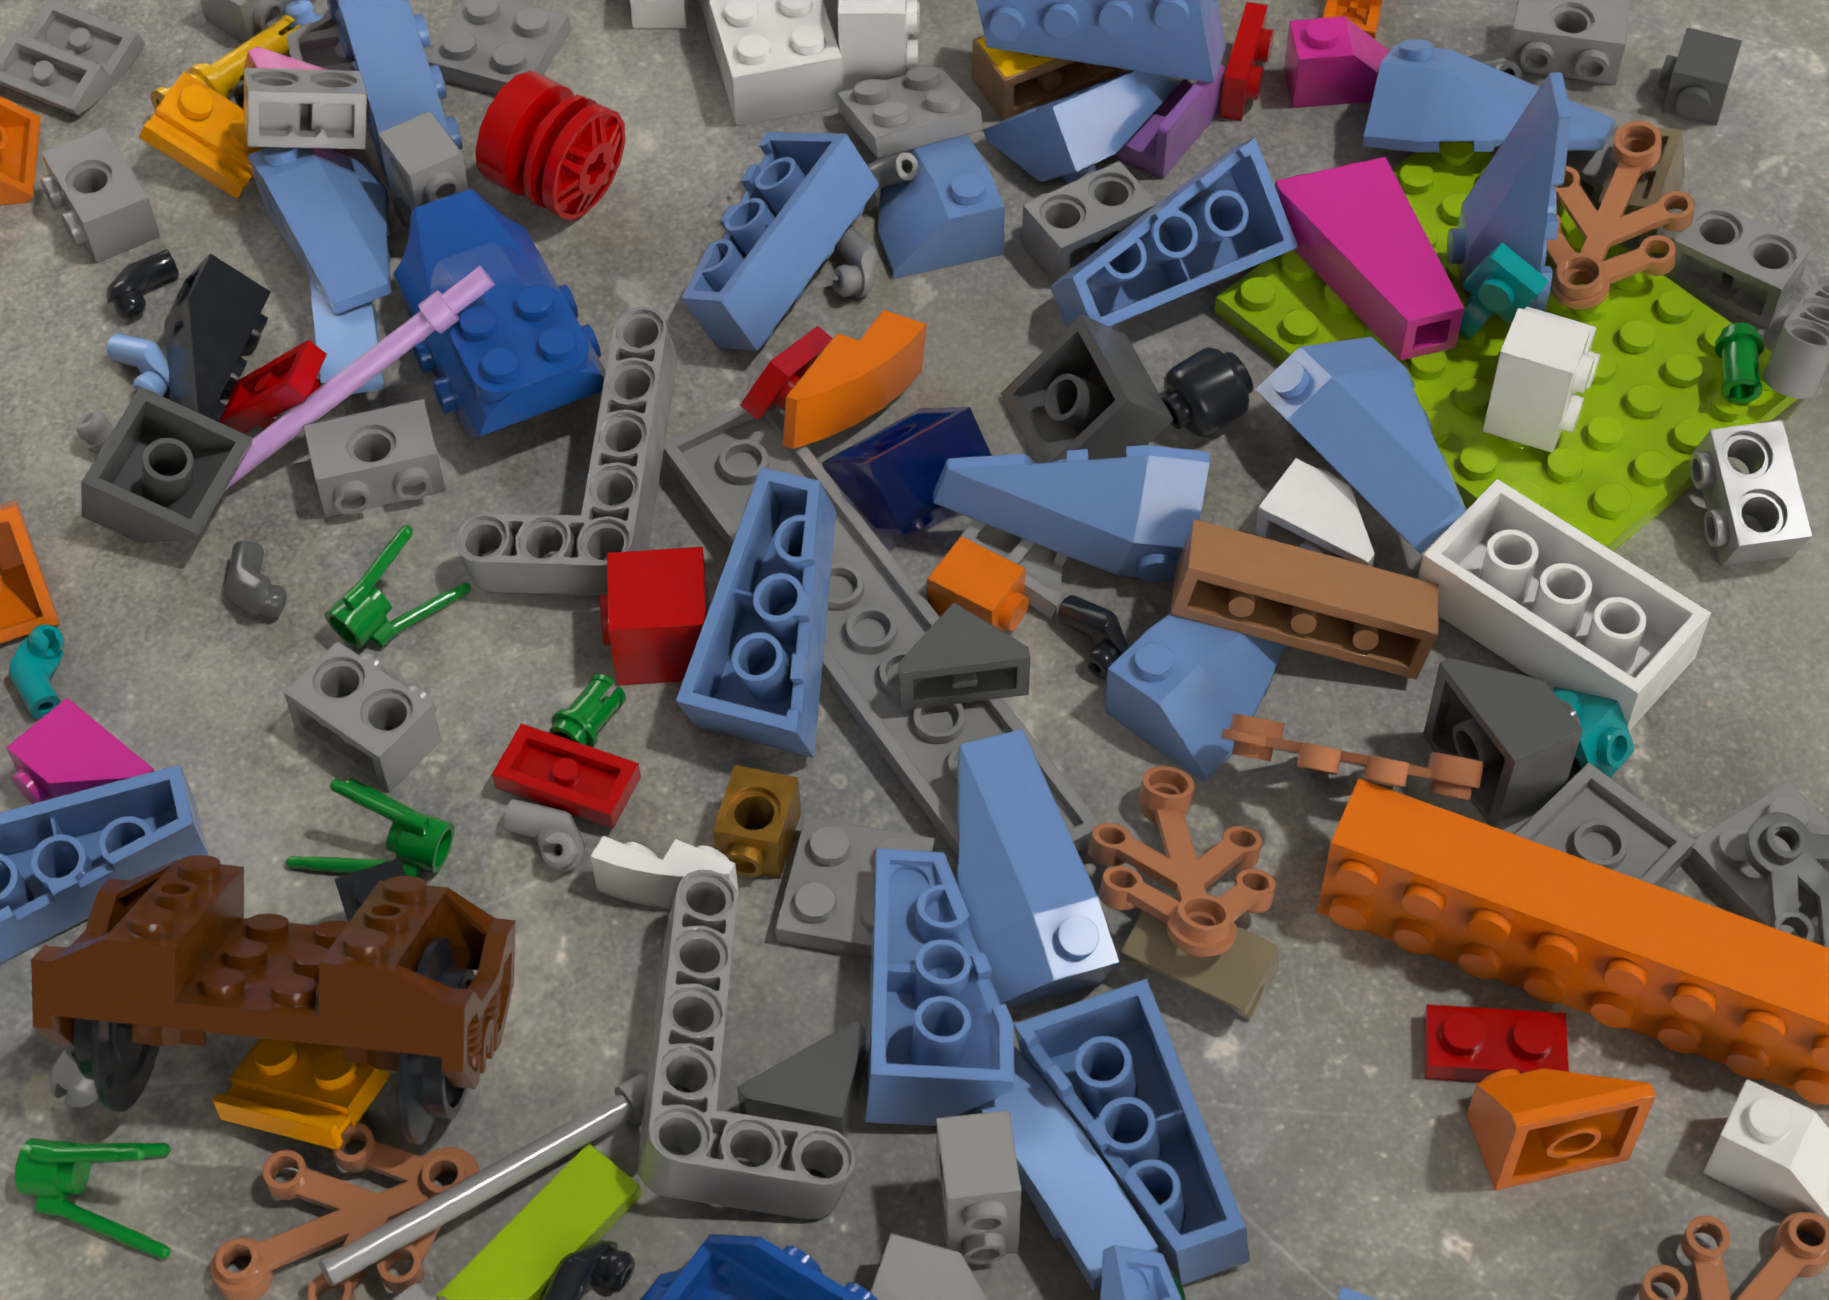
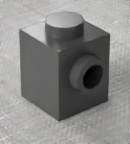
M1687 27L1678 57L1667 54L1660 75L1658 87L1668 90L1662 112L1717 125L1742 40Z

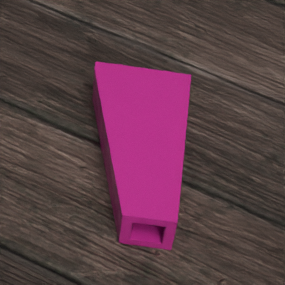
M1386 157L1354 162L1345 166L1295 175L1275 181V189L1298 245V248H1295L1294 251L1400 361L1456 348L1464 306Z

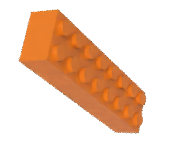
M1358 778L1330 843L1317 913L1330 917L1336 924L1346 929L1371 932L1395 941L1399 947L1410 953L1429 954L1459 965L1472 976L1482 979L1494 978L1525 990L1530 996L1539 1001L1552 1004L1561 1003L1592 1015L1594 1019L1603 1025L1612 1028H1628L1659 1040L1661 1044L1675 1052L1695 1053L1727 1065L1731 1071L1742 1077L1750 1079L1762 1078L1796 1091L1800 1097L1809 1102L1829 1105L1828 947Z

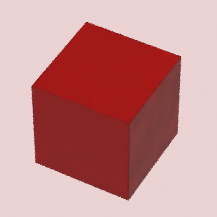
M703 547L607 553L608 594L600 595V616L604 646L611 645L617 686L683 682L709 611Z

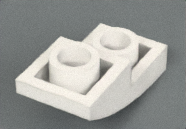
M603 836L590 856L596 890L621 900L656 908L671 909L680 880L688 873L696 870H712L724 875L734 885L737 899H739L735 863L729 861L720 851L709 846L701 845L694 847L675 839L662 860L641 844L635 842L623 844Z

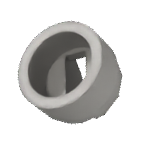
M66 1047L54 1064L49 1077L51 1093L56 1098L65 1096V1105L71 1108H83L92 1104L99 1097L94 1080H88L81 1074L77 1065L74 1048Z

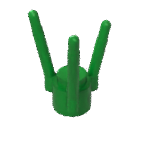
M403 525L356 585L351 587L324 614L331 628L345 642L356 649H361L370 639L377 646L383 648L397 633L452 604L455 600L471 591L470 584L463 582L390 622L388 621L386 615L392 610V606L384 594L374 585L412 537L413 530L409 525Z
M352 778L347 779L345 782L335 779L330 783V789L333 792L393 821L387 836L386 849L396 853V859L401 858L406 876L419 878L421 869L437 873L443 867L454 838L453 823L418 812ZM289 856L285 863L290 869L354 873L390 860Z
M30 1138L24 1143L16 1162L15 1183L20 1194L37 1197V1213L64 1217L160 1259L168 1258L171 1253L167 1245L67 1201L71 1194L79 1195L84 1191L90 1176L91 1162L141 1161L145 1157H165L171 1150L167 1143L82 1144Z

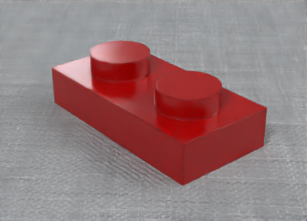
M1246 2L1224 75L1220 110L1221 118L1242 121L1247 100H1258L1264 67H1259L1258 62H1269L1274 40V30L1265 28L1268 5Z
M816 326L768 363L740 406L757 420H760L776 406L785 411L786 396L833 338L819 326Z
M307 340L238 380L219 423L241 433H246L258 425L262 428L267 427L280 413L304 401L320 387L321 381L317 378V375L327 354L313 342Z
M521 723L494 769L492 777L496 789L554 809L566 811L571 815L614 829L641 778L639 763Z
M1426 1005L1423 1016L1425 1079L1481 1082L1487 1076L1506 1069L1518 1070L1520 1074L1543 1068L1569 1072L1566 1013Z

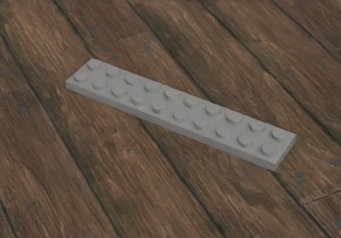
M738 406L665 441L664 462L730 550L760 467L821 482L836 510L822 675L957 857L959 844V826L957 825L958 748L960 744L1023 729L1077 851L1080 852L1089 847L1092 830L1100 822L1003 698L901 710L898 662L940 617L808 447L805 445L791 449L782 445L784 417L776 407L760 420H757L741 406Z

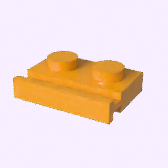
M184 71L158 105L150 120H147L139 136L146 143L237 200L254 177L247 155L263 149V147H248L243 108Z
M260 1038L231 1075L230 1080L233 1085L225 1095L218 1093L212 1101L220 1120L338 1150L343 1143L342 1132L348 1125L355 1127L391 1075L389 1071L377 1070L366 1063L343 1061V1047Z

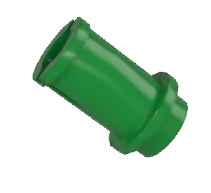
M1734 323L1726 326L1715 341V353L1722 359V396H1727V401L1733 403L1754 401L1762 393L1759 356L1764 351V339L1757 333L1754 326L1747 323Z
M603 674L593 675L588 685L568 709L557 710L551 718L552 727L549 733L594 747L598 742V731L613 713L625 703L626 695L623 689L619 686L609 697L607 695L602 697L615 681Z

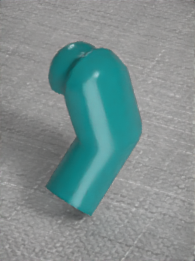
M46 624L38 625L31 630L29 636L19 646L9 666V676L32 717L40 719L61 703L50 683V679L61 662L63 656L62 648L65 642L64 636L59 629Z

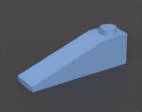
M1419 39L1403 41L1400 44H1395L1380 63L1365 128L1363 147L1410 152H1439V141H1468L1473 144L1474 152H1491L1494 146L1502 145L1540 87L1451 49L1433 48V44L1429 41ZM1568 99L1572 116L1568 150H1603L1614 131L1615 119Z
M1127 69L1113 75L1111 78L1068 93L1066 97L1045 105H1039L983 129V132L988 142L1039 182L1063 176L1067 185L1082 178L1089 172L1097 171L1095 163L1115 155L1185 78Z
M1562 72L1548 74L1462 203L1457 228H1450L1447 235L1449 264H1458L1461 287L1464 290L1466 289L1462 285L1471 272L1503 242L1549 280L1539 296L1527 306L1544 312L1546 311L1551 290L1553 273L1550 266H1544L1547 240H1557L1559 221L1556 216L1557 199L1555 186H1562L1564 183L1572 118Z
M1139 445L1126 446L1127 457L1089 460L1088 449L1067 450V459L1046 463H1034L1025 454L947 459L933 492V502L1114 575L1137 577L1148 583L1174 581L1176 564L1193 519L1200 520L1210 464L1209 452Z
M1170 614L1149 628L1108 668L1105 713L1199 780L1206 783L1233 755L1231 753L1234 741L1221 738L1223 728L1230 729L1232 713L1255 716L1263 696H1266L1273 680L1275 668L1287 645Z

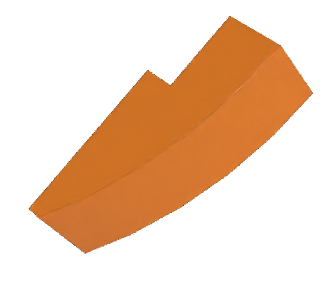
M883 310L860 340L837 333L786 396L782 445L796 449L826 439L855 426L883 409L903 393L922 372L927 324Z

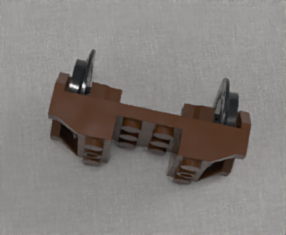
M208 855L187 856L132 880L110 878L97 891L86 929L69 947L45 945L31 959L33 1028L54 1044L74 1046L76 1061L81 1074L88 1080H94L98 1097L103 1106L110 1111L116 1112L128 1110L139 1099L151 1076L160 1046L164 1047L179 1043L204 1046L207 1042V1032L343 1047V1061L366 1063L377 1070L399 1072V1111L402 1130L409 1143L420 1145L431 1135L438 1117L453 1119L457 1116L463 1105L468 1088L476 1089L480 1082V1073H484L486 1070V1059H492L494 1052L498 1050L501 1044L514 986L516 920L494 918L450 888L426 885L423 879L413 876H396L386 881H379L350 922L326 921L318 925L289 923L286 917L278 914H258L244 918V867L220 864L218 858Z

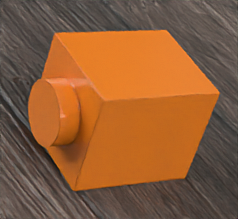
M961 536L927 578V601L939 617L953 603H956L1002 632L1006 629L1013 631L1021 623L1029 605V598L1025 596L1026 568Z

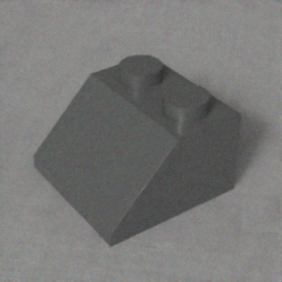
M1082 314L1001 392L1036 463L1056 462L1067 459V450L1088 449L1089 460L1127 457L1126 446L1147 445L1174 420L1127 335Z
M139 387L81 481L82 517L136 542L196 540L250 449L253 438L143 387Z
M1449 658L1439 664L1423 737L1436 753L1484 762L1480 788H1472L1470 801L1488 825L1503 830L1535 815L1566 785L1583 729L1573 707L1568 702L1559 700L1545 680Z

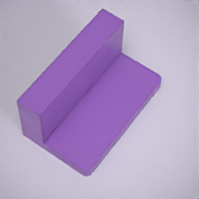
M1219 66L1214 83L1197 80L1193 84L1183 80L1115 154V157L1158 178L1164 179L1219 114L1224 66Z

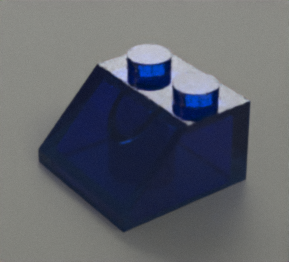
M970 407L919 408L826 459L822 464L837 486L874 528L899 530L901 534H908L931 523L934 520L932 511L941 507L933 502V492L947 459L992 456Z

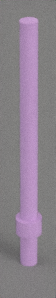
M478 266L443 294L438 290L418 304L421 311L310 394L307 399L297 404L255 436L250 449L226 489L303 432V425L315 423L435 330L442 334L460 319L458 313L495 286L487 272L481 266Z

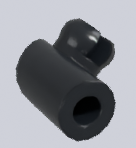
M168 249L127 265L107 287V301L114 304L115 311L119 317L126 319L144 311L146 300L141 295V291L179 276L177 266Z
M1069 595L1062 601L1058 611V620L1061 624L1090 636L1094 647L1086 655V661L1090 662L1088 668L1094 675L1106 679L1108 668L1129 648L1117 616L1112 611L1075 595Z
M599 1240L566 1255L559 1262L541 1300H582L586 1290L600 1283L619 1290L626 1286L635 1268L634 1258L629 1252L618 1250L617 1242Z

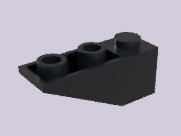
M211 253L184 281L164 321L171 401L219 422L226 408V405L219 402V399L224 389L229 391L236 384L247 365V361L240 357L245 345L250 347L254 344L268 321V317L261 312L271 291Z

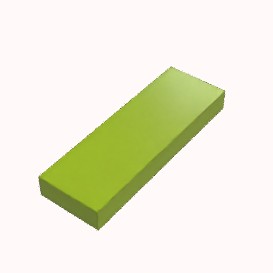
M588 1143L436 1295L437 1299L444 1296L447 1300H541L559 1262L566 1255L597 1242L642 1196L640 1184Z

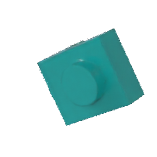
M1555 687L1552 691L1559 700H1564L1573 707L1583 729L1574 758L1578 759L1581 769L1589 762L1611 778L1634 752V744L1619 702L1613 699Z

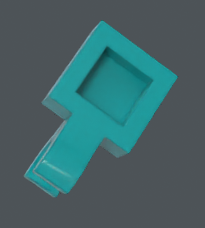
M1501 242L1471 272L1462 285L1473 295L1464 304L1466 307L1464 308L1459 332L1467 339H1470L1494 312L1507 323L1511 322L1518 308L1525 309L1539 296L1549 280Z

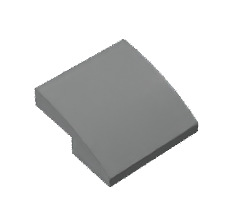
M48 0L26 36L12 31L0 49V85L78 116L98 102L125 74L144 47L145 42L136 31L58 1Z

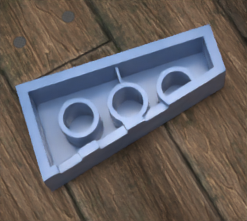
M327 0L332 20H337L340 33L339 41L345 59L355 58V61L351 62L352 71H361L367 93V105H369L371 111L367 113L368 127L388 187L389 182L378 133L430 111L459 150H462V140L454 116L445 118L439 100L446 98V88L441 70L438 65L429 66L424 48L431 46L423 14L413 15L409 0Z
M976 0L988 48L1211 83L1215 82L1226 48L1218 0Z
M765 133L759 145L765 155L759 166L758 164L748 166L741 180V183L746 188V192L740 204L727 207L720 221L726 229L722 239L708 245L681 297L717 348L758 351L771 338L774 328L790 306L802 296L806 284L820 265L832 255L839 239L850 224L862 214L865 204L880 185L847 134Z
M1256 138L1227 150L1050 285L1066 328L1081 314L1110 327L1298 248Z
M760 467L676 699L677 704L697 728L813 758L815 755L836 510L819 480Z
M181 765L0 812V964L88 919L97 891L110 878L132 880L187 856L208 855L196 799Z
M1147 979L1013 1024L1021 1054L1046 1082L1087 1137L1157 1244L1158 1252L1163 1254L1168 1267L1181 1285L1250 1262L1245 1223Z

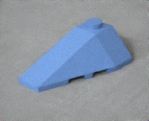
M966 134L903 151L911 153L918 162L916 177L913 180L882 187L880 192L878 239L893 279L1004 255L1005 206L987 164L969 136Z
M263 147L262 150L247 155L267 216L335 314L391 294V263L387 247L390 225L386 208H389V197L385 186L367 164L330 148Z
M1372 337L1299 347L1255 390L1314 452L1421 554L1466 511V507L1446 459L1437 447L1430 430L1432 425L1413 389L1415 384L1410 372Z
M1019 729L960 744L958 748L957 825L959 826L956 883L969 912L968 924L980 953L985 952L992 969L991 981L1001 1005L1006 1004L1007 1008H1012L1103 983L1120 962L1098 896L1024 730Z
M881 848L876 850L865 1122L936 1126V1118L958 1116L1013 1090V1021L1006 1004L1001 1005L991 981L992 969L985 952L980 953L968 924L969 912L944 852Z

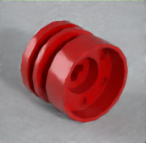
M527 71L516 75L504 85L489 105L477 137L475 148L477 169L484 179L513 194L527 195L531 203L547 208L550 213L560 218L572 221L586 215L601 200L612 184L620 166L626 142L625 123L619 112L597 104L596 101L579 94L574 95L570 88L542 74Z

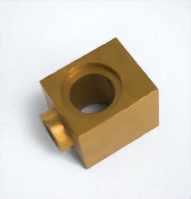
M734 765L712 831L715 849L723 853L729 861L735 863L736 874L745 877H756L761 874L781 879L801 815L798 777ZM754 824H761L766 826L759 830L745 829L746 827Z

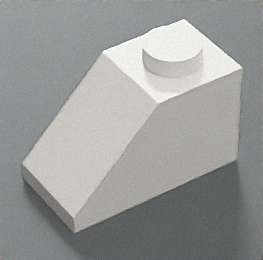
M1296 458L1258 507L1255 535L1372 566L1375 553L1351 486L1337 479L1329 471L1317 469Z
M1747 1079L1703 1174L1788 1215L1796 1212H1810L1820 1215L1829 1223V1128L1814 1110Z

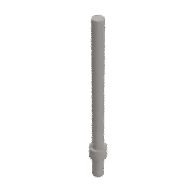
M643 1074L635 1076L617 1086L614 1097L318 1260L325 1279L331 1286H334L627 1121L634 1125L640 1123L643 1120L647 1078ZM671 1085L678 1091L686 1089V1087L680 1085Z

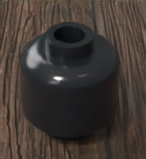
M1207 347L1175 365L1165 374L1163 386L1166 396L1162 397V400L1174 419L1171 422L1173 427L1176 429L1185 427L1194 435L1207 437L1241 417L1248 410L1249 394L1253 392V382L1247 368L1233 352L1223 353L1219 349Z

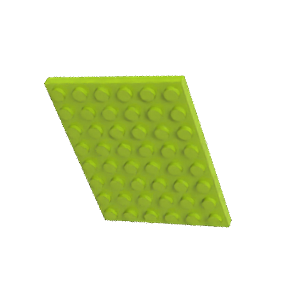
M1439 141V152H1415L1392 170L1464 306L1472 294L1461 287L1458 264H1449L1447 235L1450 228H1457L1462 203L1494 155L1490 152H1474L1473 144L1468 141ZM1557 205L1556 213L1561 219V233L1574 251L1580 253L1585 239L1563 205ZM1620 244L1609 248L1605 260L1629 252V250ZM1294 249L1264 261L1217 295L1215 299L1214 313L1280 364L1302 346L1372 337L1410 372L1415 384L1413 389L1432 425L1430 430L1437 447L1446 459L1467 509L1498 479L1613 552L1694 485L1690 473L1691 455L1710 429L1770 422L1798 399L1782 395L1765 383L1763 379L1764 372L1773 352L1764 346V351L1759 356L1760 382L1762 383V393L1759 398L1748 403L1727 401V396H1722V359L1715 353V341L1720 336L1721 331L1732 323L1666 276H1652L1643 271L1612 283L1607 298L1599 305L1589 309L1567 308L1555 300L1550 290L1545 312L1597 327L1591 352L1601 354L1590 389H1585L1584 393L1576 392L1577 396L1584 398V402L1574 432L1562 430L1553 453L1482 432L1500 351L1513 320L1507 323L1494 312L1470 339H1467L1459 332L1456 348L1400 361ZM1546 254L1544 266H1550L1554 272L1556 268Z

